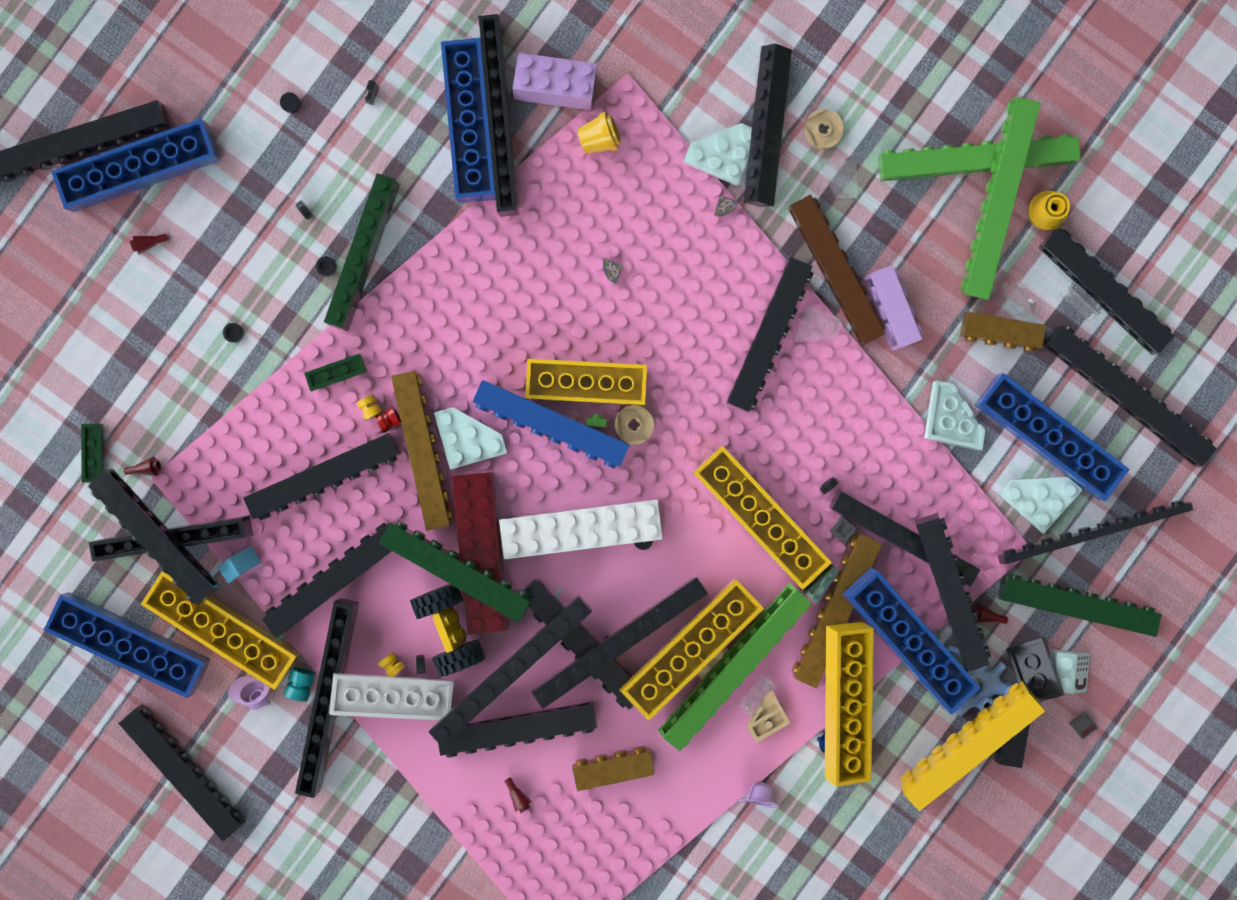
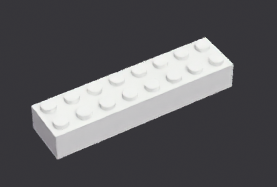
M657 499L499 520L504 559L662 539Z

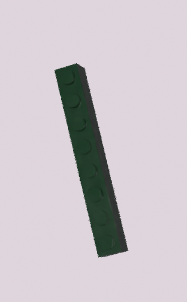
M376 173L324 319V323L346 332L350 328L400 184L394 178Z
M398 520L397 522L389 523L379 544L518 623L522 621L533 601L529 597L530 594L522 589L518 591L512 588L510 582L504 579L501 581L494 577L495 574L486 569L482 571L477 568L478 565L475 562L459 558V553L451 549L449 551L445 550L440 542L426 539V535L418 530L412 531L408 529V525L403 521Z
M1010 574L1009 577H1002L998 599L1157 637L1162 614L1156 613V608L1143 606V609L1136 608L1137 604L1124 601L1123 605L1117 603V599L1106 596L1105 600L1098 599V594L1086 592V595L1078 594L1079 590L1069 587L1065 591L1059 589L1060 585L1052 583L1044 586L1040 585L1041 581L1029 578V581L1021 580L1022 576Z

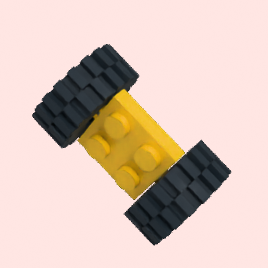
M451 584L410 600L417 619L432 615L445 648V652L432 658L439 677H445L462 671L486 659L479 639L469 642L466 640L467 635L459 622V614L453 607L464 600L460 590Z

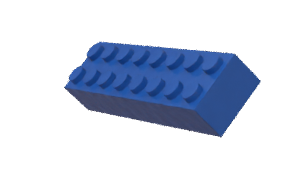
M480 38L442 41L441 52L455 199L458 204L496 200Z
M198 119L51 172L64 209L76 212L219 162L221 159L208 123L203 119Z
M1005 373L997 374L974 404L975 407L1097 500L1106 501L1130 470Z
M484 380L481 381L472 401L477 404L476 408L482 411L489 412V410L495 412L494 416L503 420L510 418L513 420L512 424L521 428L528 426L532 428L530 432L542 437L543 434L549 435L550 441L561 445V442L569 444L568 449L577 453L580 450L587 452L586 457L595 461L598 458L605 460L604 465L613 469L616 466H621L630 446Z
M870 568L842 594L867 624L874 628L875 633L946 712L952 715L981 688L878 570Z
M70 592L60 594L43 630L185 698L195 694L211 660Z

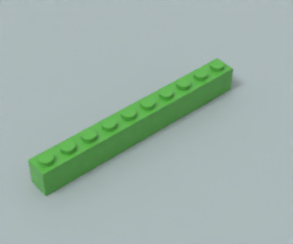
M1015 97L1007 105L1006 113H1008V116L1001 127L1003 135L1001 141L996 146V153L998 154L996 161L994 160L991 165L992 177L986 185L985 191L987 196L986 200H983L980 211L982 215L981 219L976 223L975 231H977L976 238L971 242L970 251L972 253L970 259L968 258L966 261L965 270L967 272L960 284L961 294L989 300L1041 102Z
M1071 134L1060 135L1059 138L1053 139L1052 136L1040 137V140H1032L1031 138L1024 168L1075 164L1081 160L1079 136L1072 137ZM986 141L977 146H974L973 143L962 144V147L955 148L954 145L942 146V149L925 147L922 148V151H915L914 148L904 149L901 153H895V150L884 151L878 158L880 182L990 172L991 165L997 158V144H993V141Z
M788 583L658 729L662 737L679 751L687 746L692 737L703 728V725L710 717L715 715L717 709L729 699L734 690L741 686L743 680L755 670L759 662L769 654V651L775 644L781 641L784 634L795 625L800 616L807 612L812 603L794 586Z

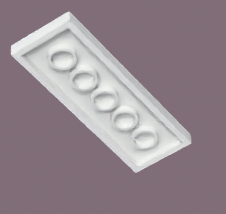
M333 673L329 714L440 720L451 710L454 681Z

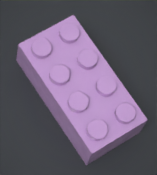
M518 53L513 83V100L591 110L597 76V63Z
M893 265L863 278L878 317L885 325L884 332L892 351L922 340V329L919 324L915 323L913 318L915 317L913 307L907 303L906 298H908L905 288H901L898 270L894 269Z

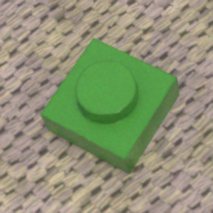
M591 414V418H587L586 426L606 428L607 419H603V415Z

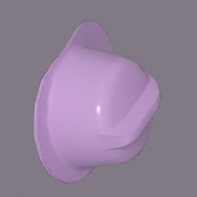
M240 677L228 689L230 700L245 705L252 710H258L265 705L269 706L271 704L269 700L270 687L255 677Z
M763 782L754 783L750 787L746 799L736 800L768 808L779 807L775 803V791L772 789V786Z

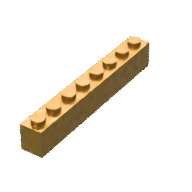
M410 371L392 375L391 379L426 531L450 526L454 518L452 510L448 509L447 506L449 501L448 492L443 489L442 482H445L443 471H439L438 463H441L439 452H435L433 445L436 444L435 434L430 432L429 425L432 424L430 413H426L425 410L427 398L425 393L422 394L420 386H423L421 374H417V371Z
M859 533L856 536L853 535L850 540L849 546L851 548L848 554L845 553L841 560L843 566L832 581L834 583L832 590L829 589L825 595L824 600L826 603L817 613L816 618L818 621L816 625H812L809 630L808 636L810 638L808 643H804L800 650L802 656L799 662L796 661L792 668L793 677L796 680L816 689L826 669V626L847 623L853 607L842 594L865 572L872 568L882 546V543Z

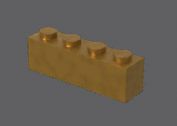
M968 311L963 314L960 337H965V341L969 342L983 340L986 345L996 346L997 343L1004 344V348L1016 349L1017 346L1023 347V351L1035 352V350L1042 349L1046 325Z
M645 746L635 747L634 751L626 752V750L616 751L612 756L601 754L595 756V759L588 761L587 758L579 759L572 765L577 791L655 775L650 748H645Z

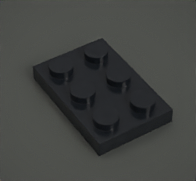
M1045 637L1006 648L1018 684L1022 681L1038 698L1039 702L1065 695Z

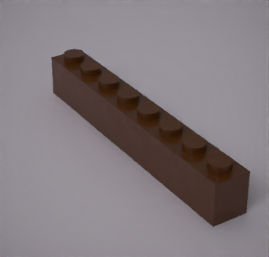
M810 194L788 207V211L860 345L863 346L884 335L885 325L881 319H877L875 315L876 309L871 301L868 302L864 286L862 284L859 285L856 280L858 276L855 269L849 267L847 263V254L843 249L840 250L837 244L839 240L834 232L831 233L827 217L825 215L822 216L819 211L820 204L818 200Z

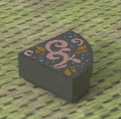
M720 196L714 216H724L735 210L739 201Z
M604 258V273L609 281L616 284L623 265Z

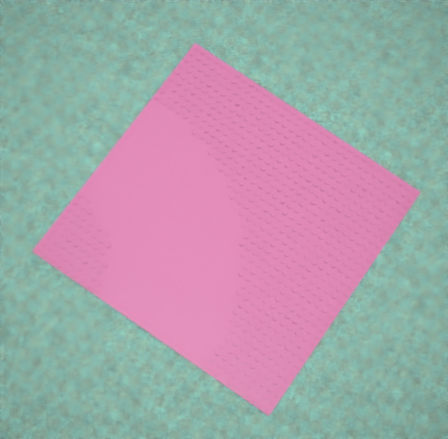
M628 74L623 76L592 103L591 110H583L515 168L519 215L500 217L497 213L496 200L475 202L358 302L348 332L329 326L159 471L158 476L152 477L153 482L190 525L248 516L250 513L243 497L387 433H392L401 454L396 457L397 461L386 465V462L378 465L379 469L370 473L367 470L360 473L361 477L355 480L345 479L342 481L343 485L337 488L327 487L324 489L325 493L319 496L309 495L306 497L307 501L301 504L291 503L288 505L289 509L280 513L277 510L271 512V517L260 521L259 518L252 519L250 515L253 531L251 536L207 543L208 547L222 563L250 546L253 547L262 563L238 577L237 581L264 612L272 606L276 608L282 604L281 599L288 594L292 596L298 592L297 587L304 582L309 584L314 580L312 578L313 575L320 570L325 572L330 568L328 566L330 562L336 558L341 560L345 557L344 552L352 546L354 548L358 547L363 537L368 534L370 536L374 535L377 532L375 529L384 522L388 524L393 521H403L408 525V529L412 531L418 530L426 535V539L440 542L445 550L449 551L451 549L459 553L451 476L493 472L504 580L510 582L512 588L519 591V589L524 590L537 578L555 597L558 589L562 588L558 600L565 607L580 594L593 609L592 613L580 623L599 642L603 641L605 636H610L690 579L695 577L699 579L708 593L706 596L616 658L632 676L732 580L737 579L764 609L725 646L728 650L788 583L794 586L812 603L807 612L800 616L795 625L784 634L781 641L775 644L769 651V654L759 662L755 670L743 680L741 686L734 690L729 699L717 709L715 715L709 718L703 725V728L692 737L689 744L681 751L667 742L658 729L702 681L698 675L691 679L649 721L634 706L630 710L626 706L622 708L615 700L617 697L612 692L609 694L602 687L603 682L599 678L595 680L592 676L542 709L530 691L575 660L574 657L576 655L571 650L567 651L560 644L562 640L469 723L593 701L597 728L591 733L584 734L582 731L574 732V735L569 737H563V734L556 735L551 740L539 738L529 744H524V741L516 742V745L512 747L499 745L496 746V749L485 751V748L477 749L476 753L465 754V752H460L455 757L446 758V755L440 756L438 742L429 733L431 727L439 720L353 716L508 900H622L737 802L736 800L741 799L747 794L754 783L761 782L825 727L826 669L816 689L796 680L793 677L792 668L795 662H799L802 656L800 650L804 643H808L810 638L808 636L809 630L812 625H816L818 621L816 618L817 613L821 607H824L826 603L824 600L825 595L829 589L832 590L834 583L830 584L820 601L816 604L692 473L720 446H724L824 553L839 572L843 566L841 560L844 554H848L851 548L849 543L853 535L856 536L859 533L882 543L872 568L880 572L933 634L946 625L949 620L930 565L849 519L847 520L858 529L846 543H843L829 531L842 516L829 508L837 491L844 492L918 535L914 520L938 513L940 518L944 517L948 528L944 530L946 537H951L954 548L950 549L951 553L981 569L971 587L963 585L964 591H969L972 602L1020 562L1001 564L998 555L1004 554V550L1011 548L1019 550L1022 549V545L1028 544L944 444L924 439L926 423L807 283H805L803 288L806 292L802 301H798L795 306L798 309L794 319H790L787 324L790 327L785 338L782 337L779 344L782 345L778 356H773L771 361L774 363L770 374L766 373L763 379L766 381L762 392L758 391L755 397L758 399L755 409L745 412L726 403L788 261L739 203L731 213L724 216H714L720 196L733 200L736 199L717 177L683 163L690 145ZM606 112L611 114L621 139L619 150L586 154L580 143L577 129L597 118L599 113ZM604 258L623 265L616 284L609 281L604 273ZM359 353L362 354L367 373L313 392L310 391L304 375L305 372ZM527 359L647 365L645 406H638L645 408L652 415L654 430L645 442L637 445L629 444L630 446L621 466H616L613 469L604 465L605 460L598 458L595 461L586 457L587 452L580 450L577 453L568 449L569 444L561 442V445L550 441L549 435L543 434V437L530 432L532 428L525 426V428L518 427L512 424L513 420L507 418V420L500 419L494 416L495 412L489 410V412L482 411L476 408L477 404L472 401L482 380L525 398ZM410 371H417V374H421L423 386H420L422 394L425 393L427 398L425 410L431 416L430 432L435 434L436 444L433 445L435 452H439L441 463H438L439 471H443L445 482H442L443 489L448 492L449 501L447 506L448 509L452 510L454 521H451L452 525L426 531L402 424L393 426L384 433L375 417L365 421L362 409H359L356 404L359 400L374 394L377 399V405L383 410L382 414L387 412V409L394 407L400 417L391 376ZM529 400L586 425L587 418H591V414L603 415V419H607L606 428L588 427L622 441L615 431V419L622 409L630 405ZM454 407L503 435L507 454L450 470L434 412ZM632 419V423H629L628 426L632 427L633 431H636L640 423H637L636 419ZM831 477H835L839 483L824 495L819 490L820 486ZM652 499L658 500L662 539L653 540L652 546L649 549L640 550L634 543L504 559L500 519ZM392 551L283 633V635L301 653L300 655L319 676L334 601L339 598L357 601L359 606L345 674L387 676L385 669L380 668L378 663L394 651L397 655V660L402 662L405 667L393 677L453 680L452 709L546 624L544 622L539 623L533 616L534 612L528 608L522 621L519 623L508 617V631L468 635L465 604L462 601L453 607L459 614V622L467 635L466 640L469 642L479 639L486 659L462 671L445 677H439L432 658L445 652V648L432 615L417 619L410 600L449 583ZM460 590L462 598L464 600L463 591ZM853 608L847 623L864 622L867 624ZM875 631L873 686L901 663ZM416 655L425 656L426 673L423 675H417ZM772 690L790 724L756 743L746 723L767 692ZM639 746L650 748L655 775L577 791L572 765L576 763V760L587 758V761L593 760L595 756L601 754L612 756L616 751L626 750V752H630ZM510 777L516 787L532 801L529 803L530 808L521 814L519 810L515 812L510 791L504 782Z

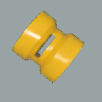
M374 394L356 403L358 408L362 409L365 421L383 412L381 407L377 405V399Z
M394 651L378 663L380 668L385 669L386 675L390 677L395 676L405 667L402 662L397 660V655Z

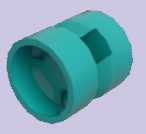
M291 667L288 676L291 682L285 686L283 695L292 700L307 702L311 693L309 686L313 685L316 673L300 667Z

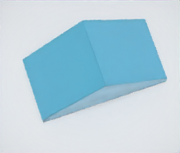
M250 546L228 558L218 566V569L229 584L261 564L262 561L253 547Z

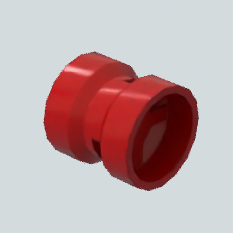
M394 407L387 409V412L375 415L376 421L384 433L389 431L391 427L402 424Z

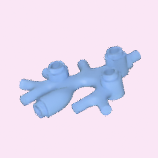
M951 646L947 647V650L953 656L961 658L959 649ZM1002 662L993 670H987L988 666L967 672L972 678H977L981 681L982 688L955 712L958 716L962 718L973 707H977L981 711L987 702L988 706L985 708L988 709L993 705L992 697L994 695L1004 696L1009 692L1008 690L1012 684L1003 683L1000 680V674L1007 668Z

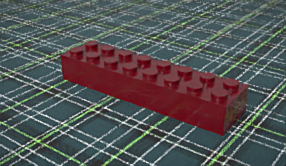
M493 472L451 476L460 558L465 561L469 559L478 565L477 568L482 571L484 569L491 571L495 574L494 577L501 581L504 579ZM463 592L468 635L508 631L509 621L507 616Z

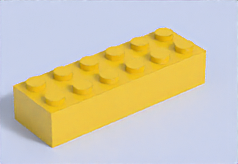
M527 359L525 399L645 406L647 365Z

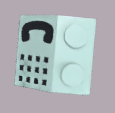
M1050 649V654L1064 693L1087 692L1090 653Z

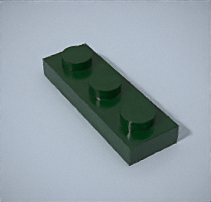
M359 353L307 371L304 375L310 391L313 392L367 373L362 354Z
M81 424V483H92L104 471L103 424Z

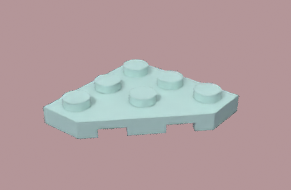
M740 123L692 142L683 163L737 186L749 158L752 127Z
M937 380L933 381L924 439L979 451L983 450L985 429L976 421L973 416L974 413L966 401L962 400L954 384Z
M454 407L434 412L450 470L507 454L503 435Z
M1069 477L1010 480L998 495L1040 533L1044 534L1080 494L1082 489Z

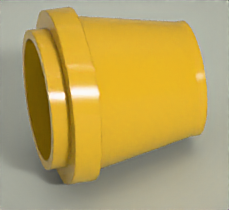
M606 112L599 113L597 118L577 129L580 143L586 154L619 150L621 139L611 114Z
M1055 191L1040 192L1031 199L1028 205L1029 220L1040 230H1054L1066 221L1070 210V202L1062 193ZM1052 204L1057 206L1056 211L1051 209Z

